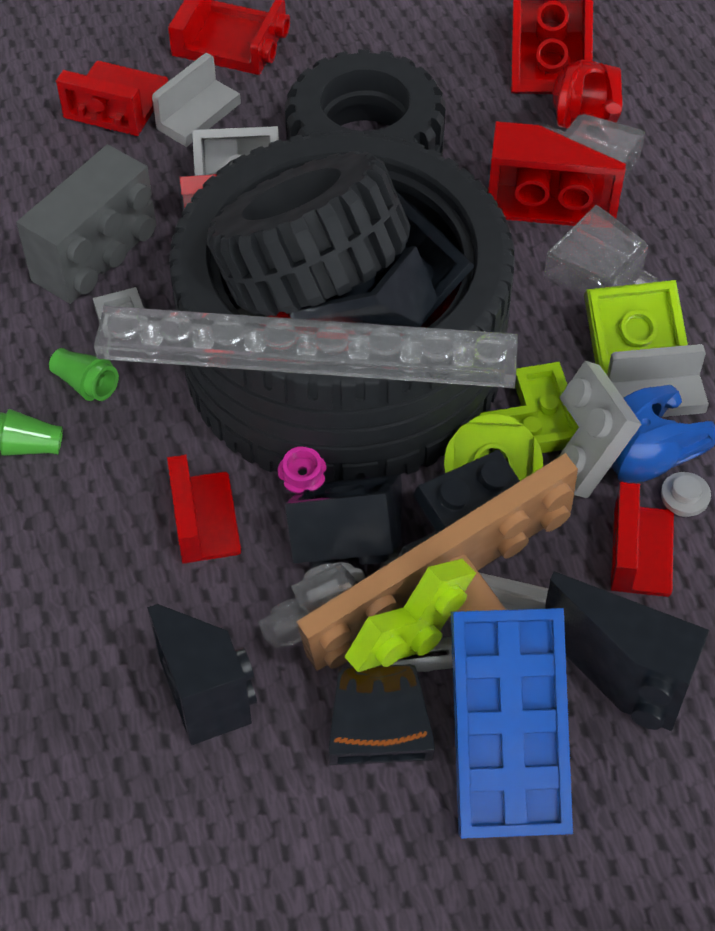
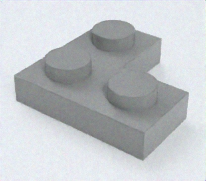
M584 361L559 397L579 428L558 457L566 453L578 468L574 495L588 498L642 424L601 366Z

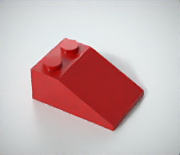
M513 0L511 93L552 94L555 79L567 64L578 60H593V0Z
M496 121L488 193L494 197L498 203V208L502 209L506 220L614 230L626 164L540 125Z

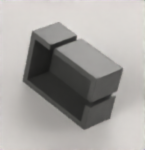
M107 144L22 216L16 224L31 281L71 304L81 294H88L94 289L100 273L103 275L111 267H118L124 261L127 252L139 241L148 240L157 226L154 204L150 199L152 191L148 166Z

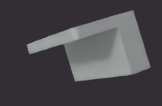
M208 53L203 54L152 95L156 129L185 147L193 142L192 130L210 129L241 104L240 93L216 80L214 57Z
M702 344L619 351L611 354L607 376L623 398L642 388L672 385L679 391L682 403L676 408H669L662 417L707 412L709 403L700 377L706 355Z

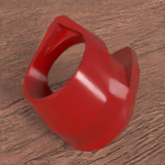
M578 60L567 64L555 79L552 91L558 127L571 129L573 125L593 127L596 130L613 129L622 112L620 67L588 60Z

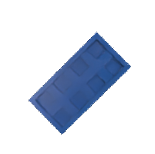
M564 608L451 612L458 834L460 838L573 834Z

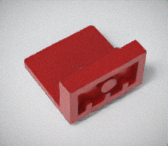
M96 61L87 75L62 70L56 79L64 118L134 136H139L154 111L153 93L168 82V78L165 76L103 61Z

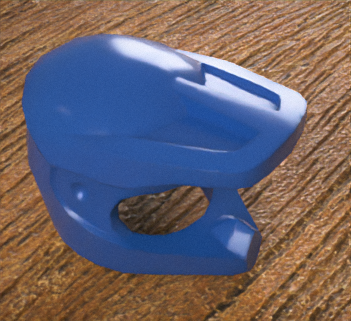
M672 385L637 390L623 399L642 425L611 467L615 471L618 480L626 483H639L654 479L671 468L710 451L715 446V424L713 421L685 424L674 420L662 419L661 417L669 408H676L682 403L679 391Z

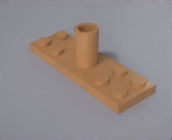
M567 454L561 455L296 621L305 654L316 671L327 665L333 669L346 663L348 660L345 658V655L366 619L370 616L403 608L425 571L430 566L463 559L476 572V575L465 591L467 598L457 611L506 610L478 570L500 556L507 559L516 555L528 544V538L542 529H545L546 532L553 531L567 521L571 515L578 468Z

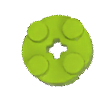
M503 414L477 416L462 425L449 441L444 458L445 473L489 454V449H497L507 459V462L520 481L543 467L541 447L530 430L515 418Z

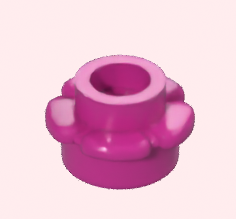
M299 446L292 448L285 454L278 466V476L281 480H284L285 488L293 493L301 494L305 490L313 492L319 489L325 482L323 473L326 471L327 466L317 451L312 448ZM300 469H305L307 473L305 475H300L298 471Z

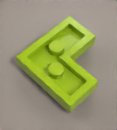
M560 362L514 369L513 382L521 406L482 412L480 416L485 414H503L513 417L530 430L533 437L539 443L542 453L563 450L579 426L559 398L568 385ZM489 449V454L497 449Z
M463 559L428 567L403 608L370 616L366 619L345 658L357 672H361L380 665L388 667L399 659L415 654L423 656L429 653L440 642L442 638L441 629L451 615V612L457 611L464 604L467 598L465 591L476 575V572Z

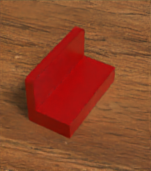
M187 454L167 457L182 563L239 555L241 553V545L229 474L227 472H218L190 477Z
M620 482L614 506L611 591L669 597L673 591L674 513L668 509L640 507V484Z

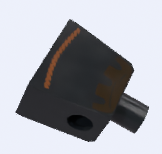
M403 664L390 665L388 667L380 665L361 672H357L354 667L340 668L338 671L329 741V765L432 761L435 751L434 738L415 665Z

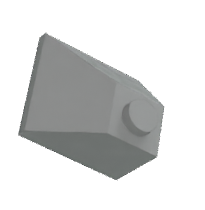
M278 126L192 130L195 176L217 174L218 170L227 164L232 165L233 160L245 154L247 156L251 150L260 146L268 147L269 143L279 140Z

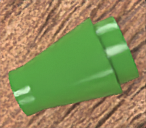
M59 348L52 354L49 361L50 371L63 379L87 401H93L94 399L98 401L106 400L117 387L118 371L107 358Z
M8 409L7 413L0 412V451L2 456L44 453L59 455L63 437V426L52 425Z

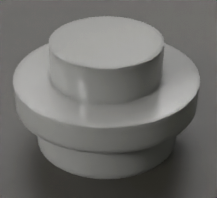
M678 472L665 479L661 489V499L664 505L674 514L690 517L705 511L711 499V490L707 482L700 476L690 472Z

